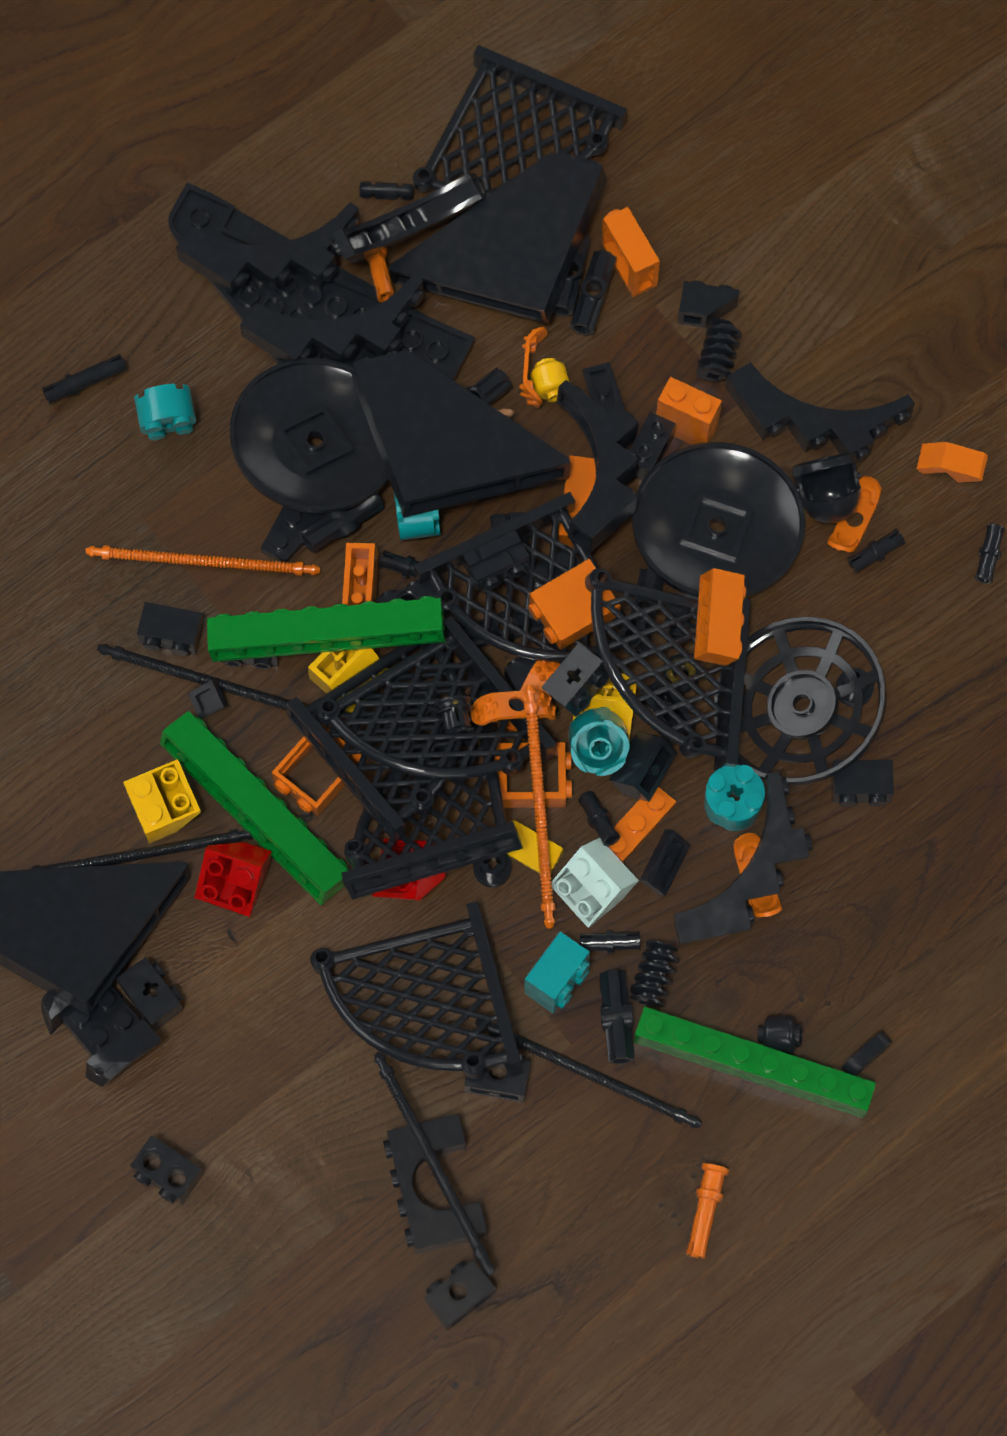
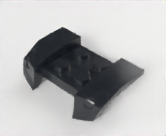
M112 985L90 1015L48 992L42 998L41 1012L50 1035L63 1023L91 1057L86 1061L85 1078L102 1087L137 1059L161 1043V1039L144 1019H139Z

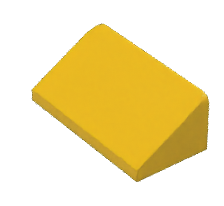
M512 820L522 839L523 849L506 854L539 873L541 869H539L540 862L538 859L540 858H538L539 850H537L538 839L536 837L538 835H536L535 831ZM548 840L547 843L549 845L547 847H549L548 854L550 855L548 858H550V873H552L563 855V848Z

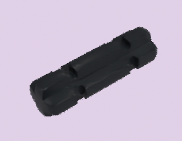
M362 181L359 185V195L361 198L375 196V199L397 200V197H401V200L413 199L414 187L412 184L402 183V186H398V183L376 182L372 184L369 181Z

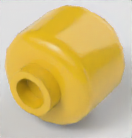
M554 358L543 359L535 364L530 378L533 381L535 392L541 399L548 400V402H557L559 386L565 380L570 382L567 370L562 362L556 361Z

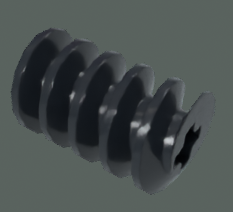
M712 318L709 320V328L706 330V338L703 342L704 348L701 350V358L698 361L699 368L696 369V375L703 380L715 382L726 380L727 376L731 374L728 370L734 368V362L731 359H735L737 356L736 351L733 349L739 348V342L736 339L742 337V332L736 329L734 324L728 320Z
M649 940L645 944L647 951L643 952L641 956L644 962L638 965L640 973L635 974L634 977L636 984L630 988L632 993L630 998L645 1006L664 1008L665 1003L660 1001L658 997H668L669 993L662 988V985H672V981L665 976L666 974L673 975L676 973V970L670 967L669 964L679 963L680 959L673 955V952H678V949L664 942Z

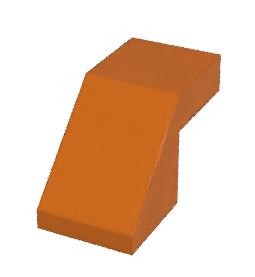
M949 442L923 443L917 470L922 474L947 473L958 483L982 481L988 455L984 452Z

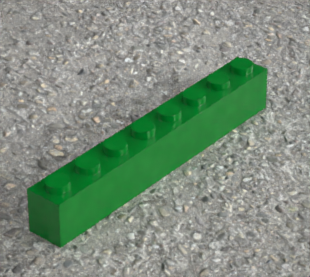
M424 596L419 598V600L408 601L404 599H393L385 603L366 601L360 605L335 604L327 608L308 606L302 610L277 609L269 613L250 611L244 615L235 616L219 614L216 617L207 618L208 652L212 662L445 642L444 609L441 598Z
M187 711L162 731L160 745L175 760L178 759L180 765L264 849L272 851L271 856L320 906L345 887L342 880V872L349 870L346 863L342 859L336 858L328 850L326 843L321 838H316L308 830L305 822L301 818L295 817L287 809L285 802L281 798L275 797L267 789L264 781L259 777H255L247 769L244 761L239 757H235L227 749L223 740L215 737L207 729L202 719L194 717Z
M647 1007L643 1009L634 1037V1043L863 1119L868 1111L876 1085L875 1082Z

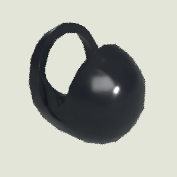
M855 452L822 457L793 466V477L797 486L795 488L796 493H799L803 508L811 518L825 524L839 523L850 518L857 510L861 498V486L858 479L861 478L860 472L857 473L856 463H858V458Z

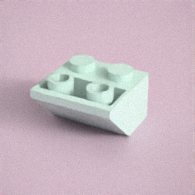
M598 838L580 847L552 880L551 888L589 928L621 902L639 880L609 847L604 846L601 839Z

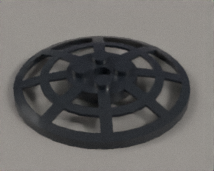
M796 617L774 622L759 629L747 639L746 657L755 648L773 637L776 640L780 653L766 661L753 676L745 672L744 685L747 686L743 699L744 720H741L740 732L747 731L753 742L768 756L760 767L757 768L738 752V764L750 766L761 779L765 780V775L771 772L779 760L791 763L814 761L816 775L800 778L785 777L788 785L811 784L841 773L855 763L866 752L877 736L884 719L887 704V686L884 672L875 653L866 641L853 630L838 622L817 617ZM813 629L827 631L832 634L826 649L817 647H797L791 649L786 633L794 630ZM843 638L862 651L873 668L872 671L858 678L851 666L837 655ZM808 656L821 658L816 671L798 670L794 659ZM784 663L787 674L780 678L774 686L762 681L772 669ZM832 663L837 665L846 674L850 682L835 689L833 688L828 679H826ZM721 671L720 676H719V678H718V680H717V681H719L720 683H721V674H722V671ZM877 681L879 706L874 725L870 727L858 723L863 707L862 689ZM757 691L768 697V713L753 717L752 704ZM720 693L714 695V702L719 705ZM854 694V708L851 719L837 715L838 700ZM799 700H810L809 707L806 710L797 711L795 709L796 703ZM718 715L714 716L716 727L718 723ZM773 724L782 734L774 747H771L761 738L757 728ZM830 725L844 730L833 743L825 748L822 747L819 735L826 731ZM852 733L866 738L849 758L828 770L825 757L839 749L850 738ZM792 739H808L811 753L796 755L784 752Z

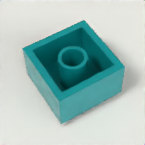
M560 931L526 976L524 994L553 1014L558 1007L564 1009L572 998L571 991L575 984L581 986L590 973L588 970L591 965L589 963L590 952Z

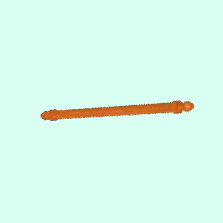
M103 545V548L90 546L85 551L90 557L101 556L103 560L121 558V560L132 559L133 561L143 560L144 562H149L150 560V562L158 563L161 561V563L169 564L172 562V564L179 563L181 565L183 563V565L194 564V566L205 565V567L216 566L217 568L227 567L228 569L238 568L244 570L245 568V570L253 571L256 569V571L264 572L266 570L270 572L271 570V572L278 571V573L282 571V573L289 572L291 574L293 572L295 576H303V573L315 576L321 571V568L316 564L304 565V562L296 561V563L290 562L289 564V562L281 561L278 563V561L271 562L270 560L267 562V560L260 561L259 559L256 561V559L245 560V558L234 559V557L223 558L222 556L212 557L211 555L201 556L175 552L173 554L169 552L168 554V552L161 553L160 551L157 553V551L150 552L149 550L146 552V550L139 551L138 549L136 551L135 549L128 550L127 548L117 549L108 545Z
M526 685L524 694H526L524 711H526V717H528L526 720L528 721L527 729H529L527 732L529 733L528 740H530L528 743L530 744V763H532L530 764L532 767L531 774H533L531 776L533 778L532 786H534L532 789L533 797H535L533 798V801H535L534 812H536L534 815L536 816L535 820H537L535 821L537 824L535 827L536 835H538L536 837L538 839L537 850H539L538 858L540 859L538 861L540 862L539 869H541L539 873H541L540 884H542L541 892H543L541 893L543 896L541 911H544L545 919L543 921L545 926L553 928L555 924L553 910H556L554 900H552L553 892H551L553 889L551 888L552 881H550L552 877H550L551 866L550 858H548L550 855L548 854L549 847H547L549 843H547L548 835H546L548 832L547 824H545L547 823V820H545L546 809H544L546 806L544 805L545 801H543L545 800L543 797L545 794L544 786H542L544 784L542 782L543 778H541L543 777V771H541L542 763H540L542 760L540 759L541 752H539L541 748H539L540 740L538 739L540 737L539 729H537L539 728L537 725L538 714H536L539 706L538 702H535V688L533 685Z

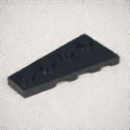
M283 506L260 548L261 553L281 562H289L304 546L299 531L322 518L324 513L302 512Z

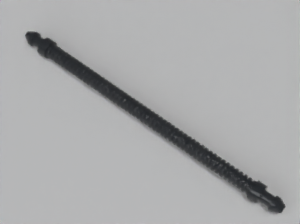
M100 644L97 647L98 652L102 655L112 656L113 660L127 661L131 664L134 663V665L148 667L151 670L155 669L158 672L169 673V675L179 677L180 679L183 678L187 681L190 680V682H197V684L203 685L212 680H217L223 692L236 694V696L239 695L240 697L243 696L246 699L250 698L253 701L257 700L260 703L264 702V704L274 706L275 708L278 707L279 709L282 708L287 711V703L291 701L276 695L273 696V694H266V692H259V690L255 691L252 688L248 689L245 686L241 687L238 684L234 685L233 682L220 680V678L216 677L213 678V676L209 675L206 676V674L202 673L199 674V672L188 670L181 666L178 667L174 664L171 665V663H164V661L139 655L135 652L125 651L120 646L113 648L108 646V644ZM302 702L305 707L309 705L307 703Z
M237 829L230 830L228 834L225 832L216 836L209 835V837L205 836V838L190 839V841L187 839L186 841L183 840V842L179 841V843L176 841L175 843L172 842V844L168 843V845L165 843L164 845H157V847L154 845L153 847L149 846V848L134 849V851L133 849L127 850V852L123 851V853L119 852V854L116 852L115 854L112 853V855L108 854V856L105 854L104 856L89 857V859L74 860V862L71 860L70 862L67 861V863L63 862V864L60 862L59 864H52V866L50 864L44 867L36 865L32 866L33 869L30 870L108 866L109 864L112 865V863L115 865L116 863L120 864V862L126 863L127 861L131 862V860L135 861V859L150 858V856L153 858L154 856L157 857V855L161 856V854L164 856L165 854H172V852L175 854L180 851L195 850V848L196 850L198 848L202 849V847L206 848L208 845L228 844V842L238 843L240 842L239 840H252L253 837L246 830L238 832Z
M477 1019L475 1025L478 1027L483 1020ZM496 1022L494 1025L490 1023L484 1029L490 1033V1036H500ZM513 1032L518 1048L522 1047V1050L525 1049L529 1053L532 1052L533 1055H539L540 1058L543 1057L546 1061L550 1060L551 1063L553 1062L557 1066L560 1065L564 1069L567 1068L568 1071H574V1074L578 1073L581 1077L585 1076V1079L588 1078L592 1082L595 1081L596 1084H602V1087L606 1086L609 1090L613 1089V1092L616 1091L620 1095L623 1094L624 1097L627 1096L631 1100L634 1099L637 1103L641 1102V1105L644 1104V1106H648L652 1110L655 1109L659 1113L662 1112L663 1115H669V1118L673 1117L674 1121L679 1124L684 1122L690 1125L691 1128H700L702 1124L700 1119L686 1114L687 1110L683 1108L676 1109L675 1106L672 1107L668 1103L665 1104L664 1101H658L655 1097L651 1098V1095L647 1093L644 1094L640 1090L637 1091L636 1088H630L626 1084L623 1085V1082L619 1083L616 1079L612 1080V1077L609 1078L608 1075H602L601 1072L598 1073L594 1069L591 1070L588 1066L584 1067V1064L581 1065L577 1061L574 1062L573 1059L570 1060L566 1056L563 1057L560 1053L556 1054V1051H549V1048L546 1049L545 1046H539L538 1043L535 1044L532 1040L528 1041L525 1037L521 1038V1035L518 1036V1034Z
M380 1052L375 1053L374 1062L380 1068L378 1073L381 1079H384L385 1083L388 1084L387 1087L391 1091L392 1097L395 1098L394 1101H397L396 1104L400 1108L401 1114L404 1115L403 1118L407 1125H409L408 1128L413 1132L412 1135L416 1139L417 1145L420 1146L419 1149L423 1156H425L426 1162L429 1163L428 1166L432 1170L433 1176L436 1177L435 1180L439 1184L441 1191H443L442 1193L445 1194L446 1201H449L448 1205L452 1208L453 1214L456 1215L457 1222H460L459 1226L463 1229L462 1232L467 1236L468 1243H471L470 1247L474 1250L473 1256L476 1262L480 1261L483 1272L488 1276L495 1274L494 1265L491 1264L488 1258L490 1253L483 1246V1243H480L481 1240L477 1236L476 1230L473 1229L472 1222H469L470 1218L466 1215L465 1209L462 1208L463 1205L459 1201L457 1194H455L456 1191L451 1187L452 1184L448 1180L447 1174L444 1173L443 1166L439 1163L438 1157L435 1156L436 1153L432 1149L430 1142H428L429 1140L425 1132H423L422 1126L419 1125L418 1118H416L414 1111H412L413 1109L409 1101H407V1097L403 1094L404 1092L400 1084H398L397 1078L394 1077L395 1071L391 1065L388 1066L385 1055Z

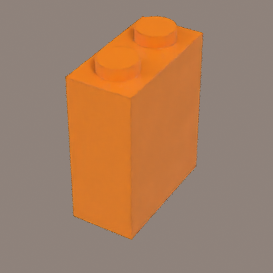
M670 377L658 398L656 415L676 423L674 437L691 445L711 442L718 429L722 400Z
M590 559L529 594L530 604L528 609L532 617L536 621L541 620L545 626L543 632L551 644L556 643L560 650L593 631L591 592L585 586V577L596 569ZM611 590L603 592L604 601L615 599ZM620 604L614 606L615 608H617V609L620 611V609H621V605H620ZM602 607L603 620L606 623L616 618L606 607Z

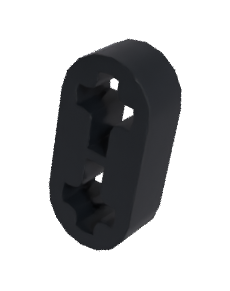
M883 1031L879 1032L847 1060L841 1069L845 1073L857 1076L877 1059L893 1041Z

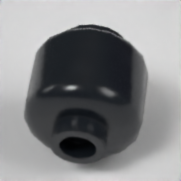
M768 1015L764 1025L758 1026V1042L764 1043L766 1047L787 1054H793L797 1047L802 1046V1023H798L794 1016Z

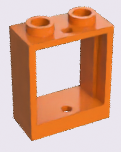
M626 207L621 210H612L603 218L601 244L606 251L617 257L615 268L632 297H635L658 285L660 260L630 209Z
M321 724V726H322V727L327 731V733H328V732H329V729H328L326 726H324L323 724ZM303 736L272 771L273 781L275 782L273 785L283 795L287 796L290 794L297 800V806L305 813L313 812L316 816H319L346 785L338 777L323 795L315 801L286 778L313 748ZM333 738L339 747L343 749L345 742L341 738ZM361 754L347 755L357 766Z
M556 742L554 756H558V792H544L545 796L543 797L545 800L543 801H545V808L566 807V798H572V780H566V770H571V752H565V742ZM499 743L496 750L509 749L513 743ZM520 743L518 750L528 745V743ZM495 756V759H500V756ZM502 771L498 772L504 808H534V793L507 792V774Z

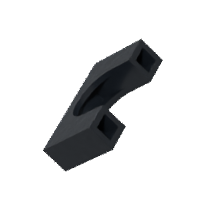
M458 1114L419 1124L422 1126L421 1128H423V1132H425L432 1149H434L435 1156L466 1149ZM408 1126L387 1131L388 1140L383 1141L387 1159L393 1158L395 1169L390 1170L393 1187H400L402 1199H398L397 1204L401 1218L407 1217L409 1228L404 1229L408 1248L414 1246L415 1253L420 1254L468 1242L467 1236L462 1232L463 1229L459 1226L460 1222H457L456 1215L453 1214L452 1209L436 1210L423 1204L416 1196L413 1189V1179L418 1168L426 1160L419 1149L420 1146L417 1145L416 1139L412 1135L413 1132L410 1131ZM480 1202L463 1206L462 1208L465 1209L466 1215L470 1218L469 1222H472L473 1229L476 1230L475 1232H477L479 1239L486 1238L487 1229Z

